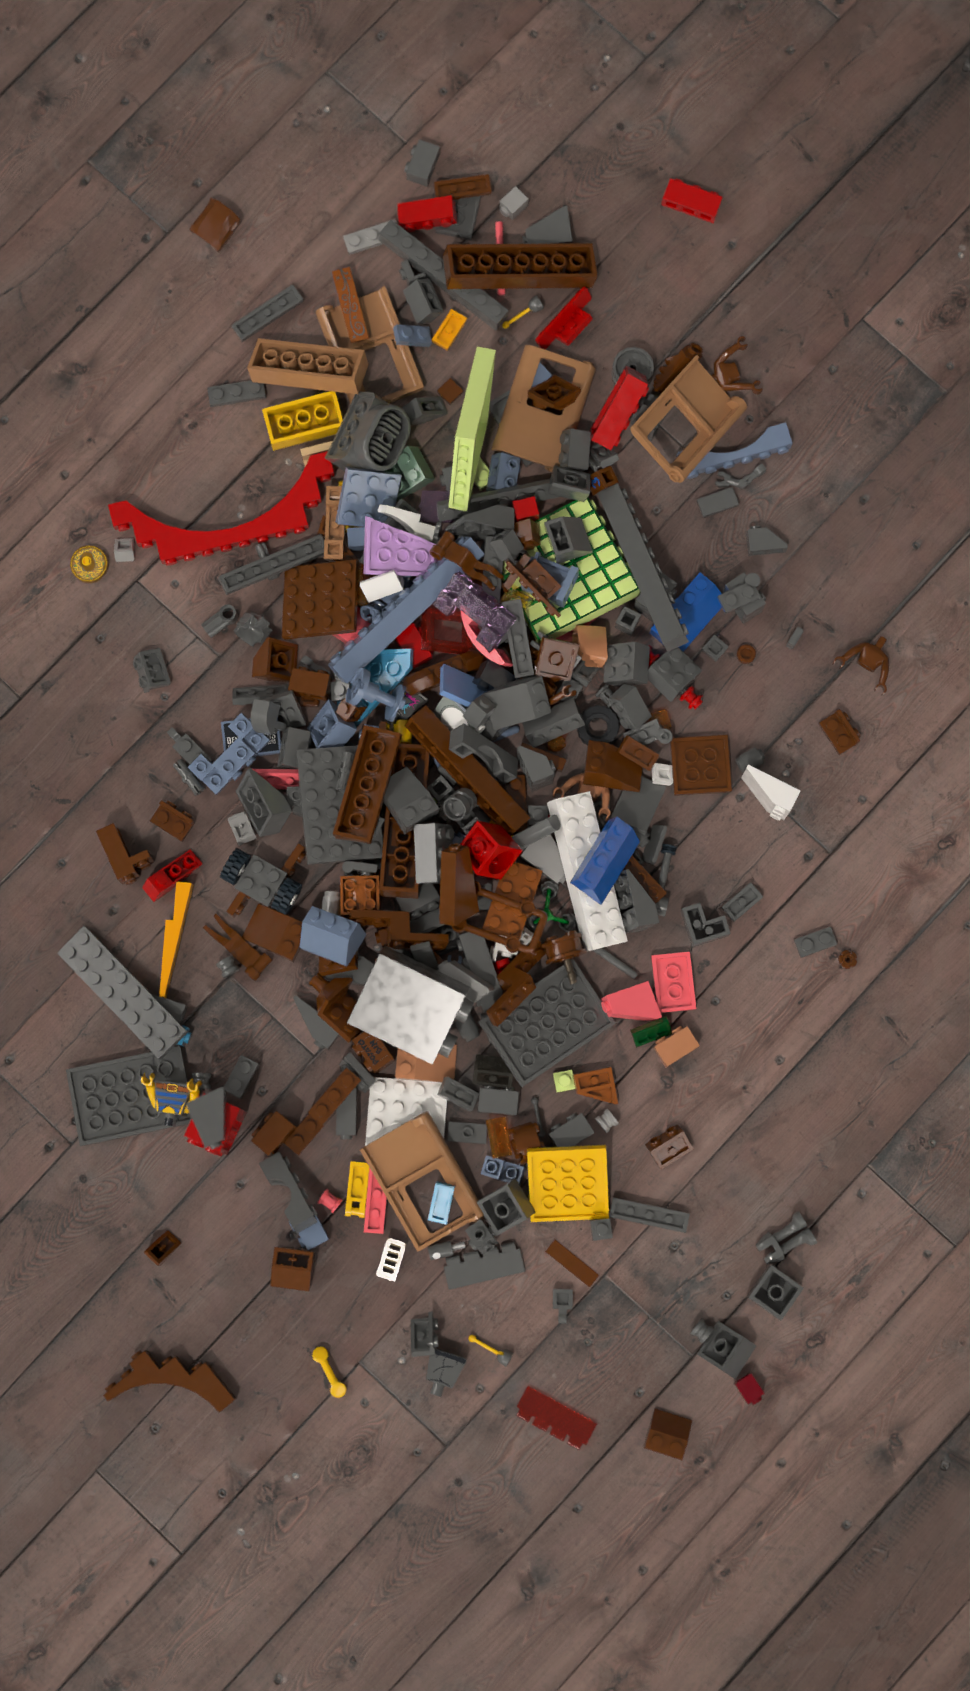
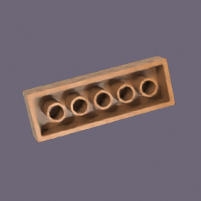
M258 338L247 369L252 382L359 394L369 364L364 350Z

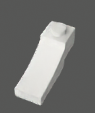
M379 504L378 512L395 519L408 533L428 541L433 540L435 526L419 522L421 514Z

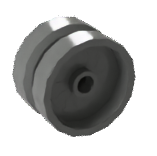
M630 347L617 354L614 358L611 373L614 385L626 365L645 375L648 386L651 384L654 365L652 358L646 351L641 348Z

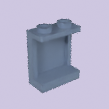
M536 552L534 557L531 556L528 564L535 558L561 584L562 587L548 600L564 608L578 579L579 568L572 565L571 568H567L541 557L540 553ZM521 585L522 591L531 595L534 593L529 587L525 589Z

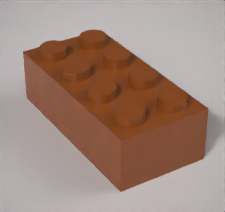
M514 862L503 878L499 879L495 893L521 903L526 900L534 903L543 871ZM492 900L482 929L505 938L516 936L521 941L529 917L523 916L520 910Z

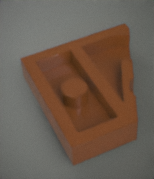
M611 1067L573 1074L576 1094L618 1104Z

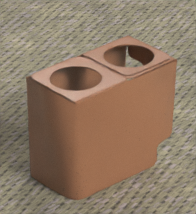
M576 625L572 633V642L580 645L577 654L582 657L581 660L585 661L586 667L603 668L608 658L606 627Z

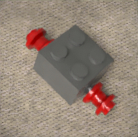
M649 645L648 681L670 702L682 694L679 700H686L689 703L688 709L694 708L696 710L703 703L701 700L703 696H697L693 692V686L689 689L687 687L696 680L702 670L679 647L669 652L667 651L661 656L660 654L655 655L652 653V646Z

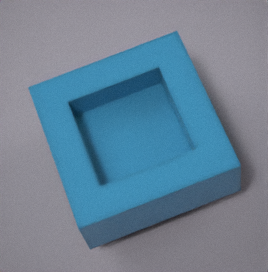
M186 1026L183 1027L188 1033L177 1043V1045L184 1047L185 1043H189L192 1034L189 1032L190 1028Z

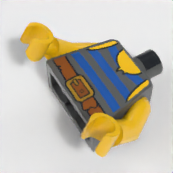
M144 1073L141 1082L146 1085L147 1094L153 1108L158 1113H165L164 1125L175 1127L177 1115L187 1116L189 1113L185 1103L199 1098L198 1088L202 1085V1082L198 1081L195 1085L192 1078L187 1084L157 1080L154 1083L155 1074L151 1073L150 1079H148Z

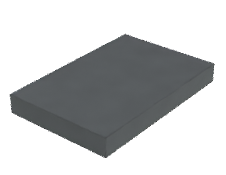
M481 196L455 199L457 224H452L449 227L438 226L435 233L472 240Z
M641 776L640 792L623 790L610 819L619 817L631 826L634 831L645 835L666 787L660 784H653L651 780Z

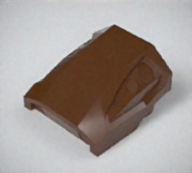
M210 198L205 209L191 225L189 231L198 235L214 247L217 252H220L231 238L241 220L220 201Z

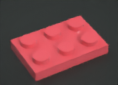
M690 952L651 955L655 996L660 1013L696 1010Z

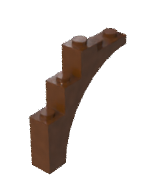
M139 1350L131 1357L133 1361L129 1364L134 1370L131 1371L129 1369L120 1376L122 1380L117 1384L115 1382L111 1383L105 1388L107 1392L103 1395L107 1401H111L122 1392L137 1386L170 1384L197 1393L207 1400L219 1413L236 1400L235 1396L208 1362L204 1364L199 1362L191 1369L193 1371L191 1374L178 1356L174 1358L169 1356L161 1363L163 1365L161 1368L147 1350L143 1353Z

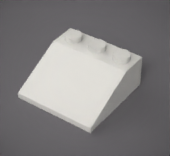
M750 765L747 766L741 777L765 810L771 813L770 816L779 821L780 819L785 820L800 790Z

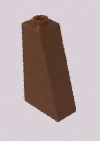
M459 843L450 844L448 848L441 851L439 921L440 924L456 926L479 912L469 846H462Z

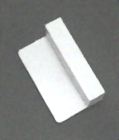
M392 570L361 581L360 587L369 603L402 591L404 579L402 576H397L396 572Z

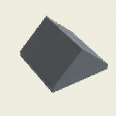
M554 465L548 494L585 502L590 493V474Z

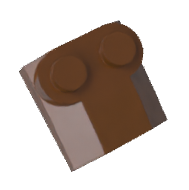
M554 375L528 390V397L532 399L533 406L538 409H545L549 406L562 410L576 401L581 393V388Z

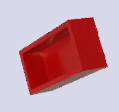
M627 365L625 366L590 429L592 441L609 450H612L613 446L616 447L621 439L619 435L622 430L627 429L630 424L629 418L631 414H635L640 404L638 402L641 396L645 397L649 390L645 375Z

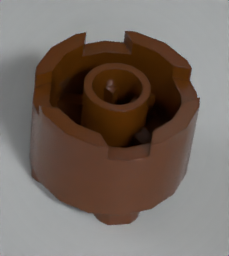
M528 1122L508 1128V1133L513 1134V1139L510 1142L515 1158L519 1159V1165L528 1163L527 1148H545L543 1141L539 1142L538 1134H540L537 1123Z

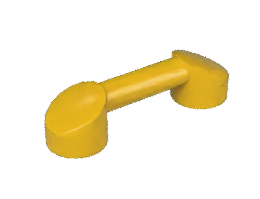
M322 1346L316 1347L313 1350L312 1356L316 1362L321 1364L331 1384V1394L336 1398L343 1397L346 1394L347 1388L343 1382H338L327 1361L328 1350Z

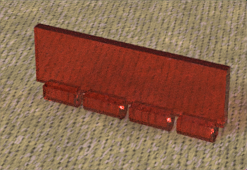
M527 1386L517 1405V1408H519L517 1417L528 1423L532 1416L535 1417L532 1425L544 1432L547 1431L549 1426H552L550 1435L562 1442L567 1435L570 1436L567 1444L577 1450H580L582 1444L587 1445L597 1425L595 1422Z

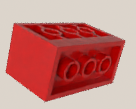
M226 1102L225 1140L221 1142L222 1145L213 1150L209 1147L205 1148V1150L218 1156H222V1154L228 1155L247 1112ZM191 1119L184 1136L188 1138L187 1142L204 1148L193 1119Z

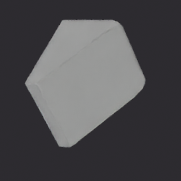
M134 538L115 539L114 555L116 562L134 561Z

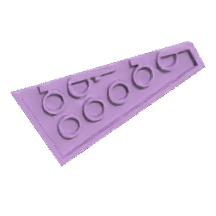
M365 516L363 574L381 575L394 570L398 576H423L427 572V567L433 562L438 561L429 553L432 546L436 544Z

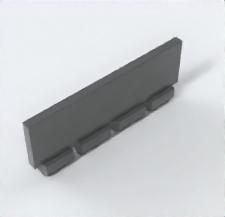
M510 1242L501 1245L502 1253H499L497 1246H495L491 1251L484 1252L481 1258L479 1257L478 1250L464 1253V1262L460 1261L459 1255L446 1258L447 1266H444L449 1290L525 1272L520 1248L516 1249L515 1243Z

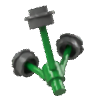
M545 881L544 884L540 885L542 896L546 898L543 911L548 916L547 921H557L560 928L565 932H570L576 927V917L574 914L570 915L569 913L563 914L560 918L553 915V912L549 909L550 899L556 896L559 887L552 881ZM535 915L529 917L526 923L527 928L535 932L540 917Z

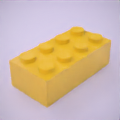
M333 391L262 409L273 451L335 435L343 421L336 392Z

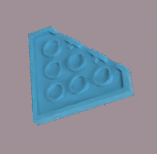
M388 649L381 651L364 667V669L370 671V682L379 685V690L389 694L413 669V650ZM361 699L368 707L359 720L354 721L355 726L357 727L380 702L374 700L371 703Z

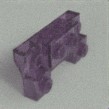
M460 571L453 574L445 589L441 590L433 604L446 616L452 615L458 607L480 625L482 630L477 636L476 641L489 651L498 646L505 633L516 620V617L500 605L496 598L489 596L480 585L472 582Z

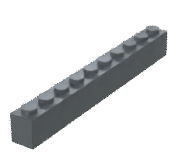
M617 483L598 492L597 494L663 645L669 652L688 643L686 635L689 632L687 627L679 621L682 619L678 608L674 609L672 605L675 603L671 592L667 593L666 591L669 587L665 578H660L659 574L662 571L659 564L653 562L655 555L651 547L647 548L646 546L649 543L645 533H641L639 530L642 528L639 519H634L633 514L636 512L632 504H628L626 501L629 499L625 488L621 489Z

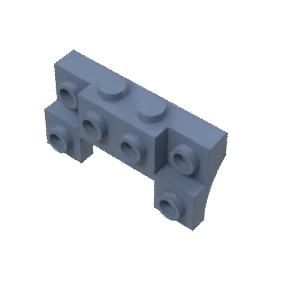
M240 713L228 726L238 738L213 764L203 754H200L188 766L216 795L232 779L236 781L243 774L241 770L245 766L250 767L256 761L255 756L271 741L265 734L255 732L251 721L243 713Z

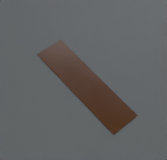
M556 1240L545 1251L589 1288L599 1276Z

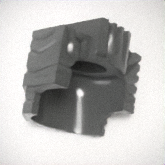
M245 612L233 631L240 639L254 647V644L258 642L263 644L273 630L268 627L270 623L264 617L253 612L250 614Z

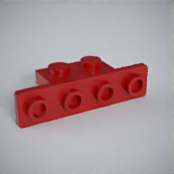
M582 287L538 335L535 341L539 348L546 350L555 339L569 346L593 320L590 314L582 310L592 299L586 287Z

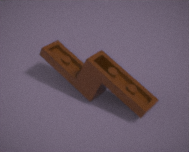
M299 843L281 869L288 874L285 880L288 877H293L296 872L295 866L297 863L301 864L306 857V853H304L306 851L305 847ZM239 891L226 912L235 918L236 915H240L245 908L243 904L247 898L249 900L251 898Z
M351 910L348 917L349 920L359 923L361 927L365 925L376 928L387 926L388 947L397 950L411 948L412 945L429 941L434 951H441L446 948L449 942L448 934L410 933L409 912Z
M540 940L534 952L529 954L520 952L496 977L502 990L506 992L486 1011L492 1025L498 1027L536 989L531 975L527 972L546 954L545 950L541 949L542 944Z
M346 1067L308 1111L307 1117L284 1144L299 1156L335 1115L337 1108L361 1080Z

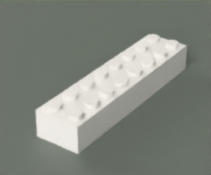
M590 791L547 802L550 816L557 815L561 825L560 829L554 833L579 933L582 934L583 949L591 951L627 942L614 885L604 902L600 905L570 883L600 834Z

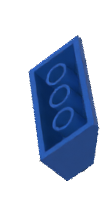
M701 572L680 594L675 603L672 604L674 609L678 608L682 619L679 621L681 624L684 623L689 632L686 635L689 642L679 646L683 652L722 608L717 598L722 593ZM654 624V626L650 630V634L654 638H656L660 643H662V640Z
M619 817L608 820L570 881L572 885L600 905L604 902L640 843L633 828Z

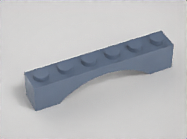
M782 423L768 427L758 440L741 450L728 453L708 452L687 476L688 479L695 478L704 472L706 474L713 473L722 467L729 469L740 462L747 464L755 458L765 459L777 452L778 454L788 452L793 443L787 424Z

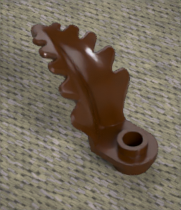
M691 343L684 347L677 355L667 357L665 359L667 366L660 367L659 371L662 374L655 375L657 379L653 380L655 383L653 384L654 391L662 393L696 355L699 356L698 360H700L703 353L702 348L696 343Z

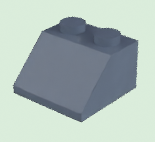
M329 699L307 727L316 748L344 747L357 730L354 722H345L336 713L338 706Z

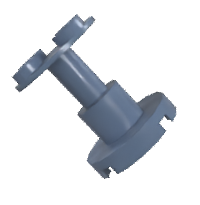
M359 668L350 681L352 687L351 689L348 688L346 692V702L353 706L357 705L361 699L371 703L376 700L385 704V719L390 722L394 721L398 709H403L406 699L403 698L406 686L400 684L394 689L392 694H388L379 690V685L370 682V671L364 668Z

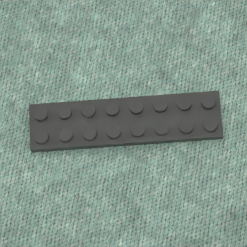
M83 926L57 953L158 1059L161 1060L188 1033L86 926Z

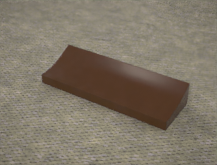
M367 725L363 726L333 830V835L336 839L371 844L402 737L401 733Z

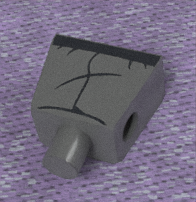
M435 1348V1355L429 1356L426 1380L433 1382L430 1394L441 1397L445 1386L453 1388L467 1358Z

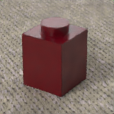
M748 1373L734 1382L735 1387L746 1404L752 1403V1405H755L762 1400L761 1396L765 1393L752 1373Z

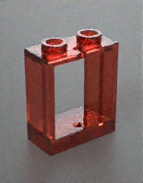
M427 608L421 614V650L463 654L472 648L473 643L465 630L461 612ZM434 619L461 622L462 642L434 639Z

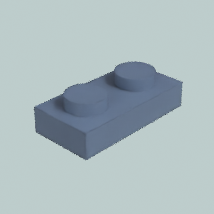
M399 324L393 327L396 345L429 347L432 344L429 327Z

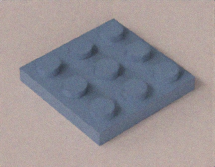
M346 467L335 522L341 525L365 527V516H368L376 521L385 523L389 516L378 512L379 504L395 507L401 475L399 473Z

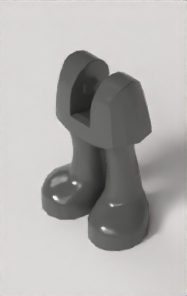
M799 1211L792 1215V1221L787 1226L774 1234L768 1232L755 1245L758 1251L773 1245L775 1251L770 1252L763 1258L766 1264L784 1260V1255L801 1244L806 1243L812 1246L818 1243L809 1228H806L782 1245L778 1243L792 1233L807 1226Z

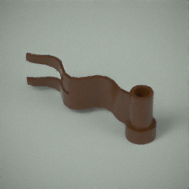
M445 531L438 543L430 549V555L437 560H442L444 557L461 567L467 576L480 580L489 589L494 591L496 588L483 574L476 572L473 568L486 570L501 580L504 576L493 566L478 561L471 551L453 541L455 538L453 534Z
M215 914L213 917L231 940L217 934L206 925L203 929L225 947L236 960L247 968L244 972L252 980L256 981L260 977V973L273 960L265 953L260 955L235 930Z

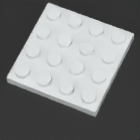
M373 1077L376 1082L370 1088L365 1146L426 1111L429 1112L444 1138L447 1100L437 1095L442 1082Z

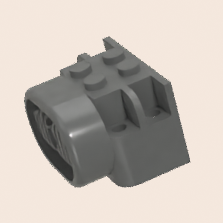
M359 392V394H355L325 459L345 471L346 467L385 471L392 468L398 461L410 435L411 424L407 413L401 407L389 404L373 392Z

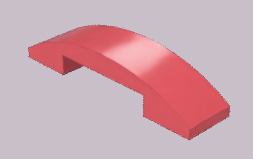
M463 605L460 608L462 621L475 647L491 661L503 666L512 667L513 663L505 651L493 648L478 628L482 620L473 607Z

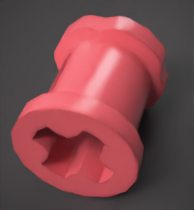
M326 1189L317 1203L323 1204L331 1210V1213H334L343 1199H338L329 1192V1189Z

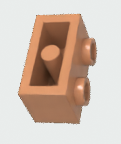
M679 1026L672 1031L673 1035L667 1039L664 1036L655 1042L657 1045L654 1047V1050L665 1067L670 1066L700 1046L688 1026L685 1028Z

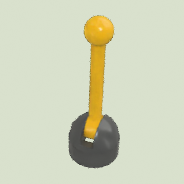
M534 296L530 299L527 309L511 320L503 322V328H509L511 323L529 311H541L544 309L543 304L537 296Z
M473 1334L468 1337L470 1342H475L496 1354L498 1362L507 1367L514 1354L513 1352L506 1349L497 1351L476 1339V1336Z

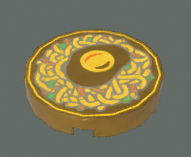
M87 545L80 547L71 557V571L83 583L91 584L98 582L108 571L107 557L96 546Z

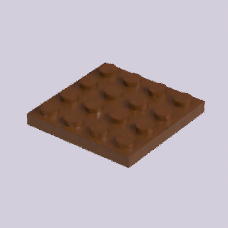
M357 560L301 565L285 571L282 638L284 640L356 632L359 562Z

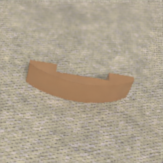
M326 486L324 559H343L345 525L335 522L342 486Z

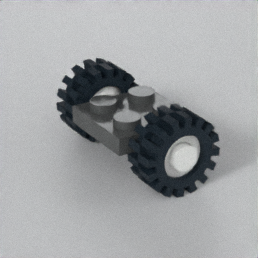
M236 848L232 855L229 856L220 875L221 879L235 885L234 888L264 906L269 907L272 902V908L284 915L294 905L303 886L290 877L285 880L288 875L286 872L256 855H253L251 858V855L239 848Z

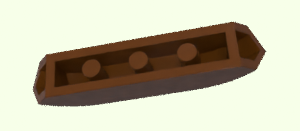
M478 649L465 652L407 676L403 679V686H406V691L410 696H415L440 686V668L443 664L469 675L478 671L481 663L488 659Z

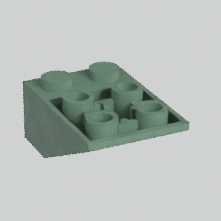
M414 446L404 448L396 464L384 471L401 475L396 501L422 489L435 480L418 447Z

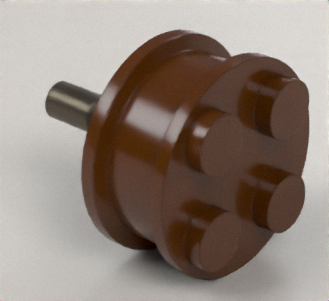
M576 930L565 933L561 938H558L557 935L549 937L541 945V949H545L548 960L545 961L547 965L564 962L570 985L577 983L571 959L587 953L580 941L582 934L577 933Z

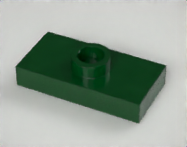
M667 1016L630 1030L636 1048L672 1034Z

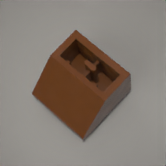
M274 1247L270 1286L310 1291L315 1252Z

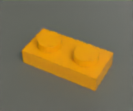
M451 309L432 338V342L448 351L467 322V318Z

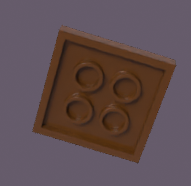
M728 735L672 739L670 747L674 796L732 792Z

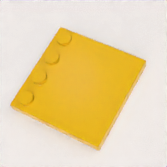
M606 1145L527 1148L530 1204L536 1212L531 1216V1222L609 1219Z

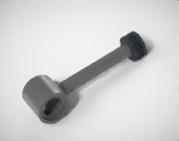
M662 844L663 848H661L663 849L661 853L664 856L658 884L664 890L671 855H676L675 852L677 850V847L672 844ZM663 897L655 904L659 916L665 917L669 900L667 897Z

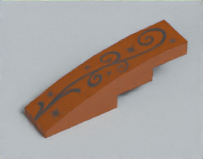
M350 267L332 271L351 344L369 339Z

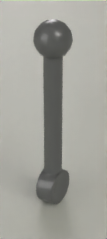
M533 1097L531 1099V1103L534 1105L536 1119L540 1131V1134H538V1136L544 1137L545 1131L542 1128L539 1109L537 1105L539 1101L537 1097Z

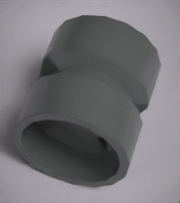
M460 788L444 801L443 811L449 819L461 820L476 807L477 798L470 789Z

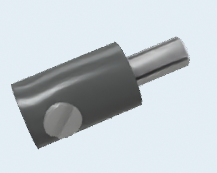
M447 1241L427 1246L430 1260L454 1255L453 1251L465 1248L464 1241L455 1244Z

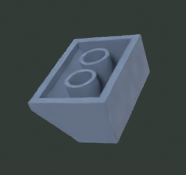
M312 906L302 922L300 948L333 962L348 966L367 934L359 923Z

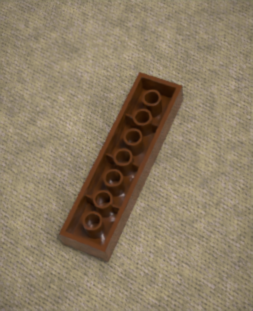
M447 244L443 254L447 289L593 288L597 279L593 244Z
M400 743L390 776L408 767L426 790H428L430 753L423 745ZM386 806L379 894L383 897L418 899L420 883H416L414 829L404 834Z

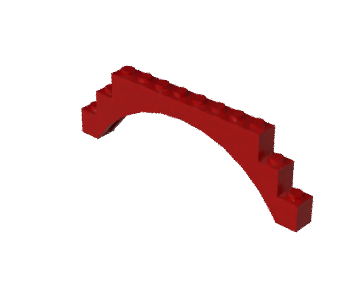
M328 451L310 455L299 480L279 503L256 519L233 528L215 531H193L168 526L148 517L127 500L108 504L114 529L119 531L129 530L133 526L137 545L143 549L153 547V544L156 543L160 561L162 564H166V566L177 564V561L183 559L184 561H191L195 559V556L203 555V557L211 556L214 552L220 550L221 552H228L232 550V547L236 546L240 548L248 547L251 545L250 543L257 541L258 543H265L269 541V538L276 537V539L285 538L289 533L301 534L306 532V529H309L304 507L314 508L319 506V503H322L317 481L327 482L332 477H335L332 463L325 459Z

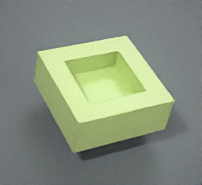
M572 1070L553 1073L557 1093L575 1089Z

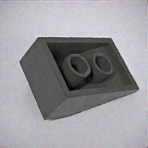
M497 504L464 515L448 526L446 531L486 540V536L495 537L501 531L514 530V508L507 507L505 504Z
M542 676L522 677L483 693L484 696L497 706L489 717L492 730L537 719L551 713Z
M408 767L390 776L383 802L404 834L413 830L414 825L423 824L438 815L439 807Z
M249 768L240 782L236 793L259 837L280 833L292 812L291 806L282 793L252 768Z

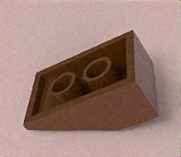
M589 740L585 758L583 784L640 792L642 767L618 753V747L605 742Z
M258 904L242 938L294 963L301 949L302 922Z

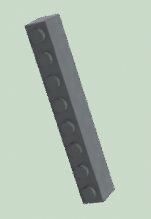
M390 220L379 233V241L403 260H408L409 264L420 273L425 272L428 279L495 331L508 316V309L482 289H447L443 259L394 221Z

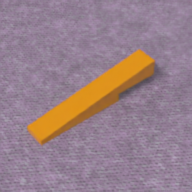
M176 882L173 920H165L159 997L165 999L167 998L194 886L192 883Z

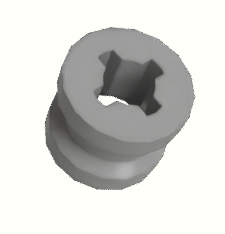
M608 1109L604 1111L603 1115L595 1118L606 1133L610 1131L612 1126L619 1124Z

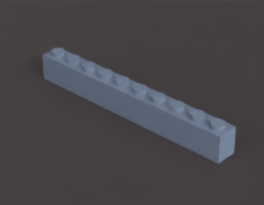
M461 536L455 541L458 545L471 551L477 560L484 555V552L471 537ZM444 557L442 560L430 564L423 576L419 575L413 581L414 584L409 589L405 588L399 594L400 597L396 601L390 602L382 614H378L372 619L373 623L358 632L359 636L356 639L347 642L344 646L345 649L340 654L336 653L331 657V662L328 664L330 669L342 682L348 684L359 668L366 667L464 574L461 567Z

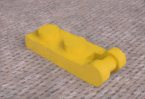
M350 1161L345 1216L347 1217L358 1215L359 1218H365L369 1165L367 1163ZM352 1202H360V1207H352Z

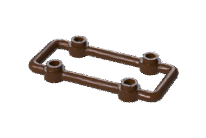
M474 881L477 897L483 896L516 908L525 917L533 915L540 917L529 946L522 944L516 936L505 938L467 924L466 920L456 926H452L453 930L457 933L467 931L505 945L506 949L511 953L521 951L529 954L534 952L548 920L546 912L535 908L533 902L529 900L521 903L483 889L479 882Z

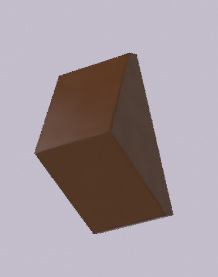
M167 1230L143 1253L157 1266H161L181 1245V1242Z

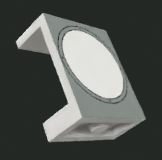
M444 696L433 711L436 717L448 727L449 731L462 724H466L480 734L486 727L483 724L476 729L463 717L466 710L459 703Z

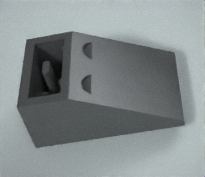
M629 869L621 872L614 884V889L625 933L644 931L660 923L656 905Z

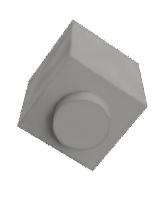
M515 186L500 200V212L506 218L509 217L513 221L528 207L529 199Z

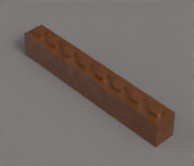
M424 706L408 720L405 727L462 788H468L475 794L477 805L496 825L502 826L512 836L530 819L527 812L514 801V798L501 787L500 783L488 773L487 769L475 759L473 754L461 758L449 750L450 731L436 717L432 710Z

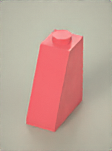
M649 981L602 998L601 1006L608 1017L654 1021L662 1017Z

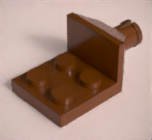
M317 973L309 982V985L314 987L319 993L317 997V1015L350 1043L362 1032V1030L347 1023L357 1003L347 993L353 979L334 978L329 982Z

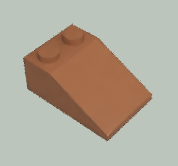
M454 1045L448 1058L438 1054L433 1064L398 1048L395 1078L429 1082H442L444 1077L454 1080L457 1045Z

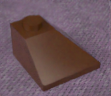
M270 637L266 638L253 658L252 677L266 681L290 682L292 669L297 668L298 644Z

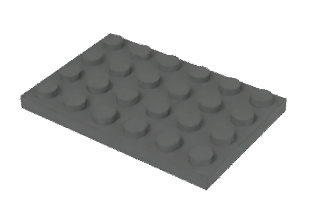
M358 746L296 750L307 865L382 859L383 839L381 828L377 836L373 837L371 844L336 839L333 835L344 792L335 790L339 776L338 768H340L343 752L356 754Z
M573 959L571 961L577 983L570 985L568 973L566 972L565 965L537 982L535 984L536 989L498 1027L492 1025L488 1016L478 1022L521 1087L615 1024L613 1018L608 1017L607 1013L603 1011L601 1000Z
M181 1046L173 1047L161 1060L153 1052L66 1069L80 1146L172 1128L173 1126L164 1125L165 1113H158L153 1108L147 1094L146 1085L142 1084L141 1078L145 1073L146 1077L150 1079V1074L154 1073V1083L157 1080L187 1084L188 1080ZM190 1113L187 1116L177 1115L175 1127L189 1124L192 1119Z

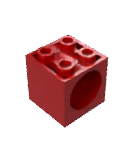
M478 820L460 844L462 846H469L472 870L477 875L500 880L523 851L502 826Z

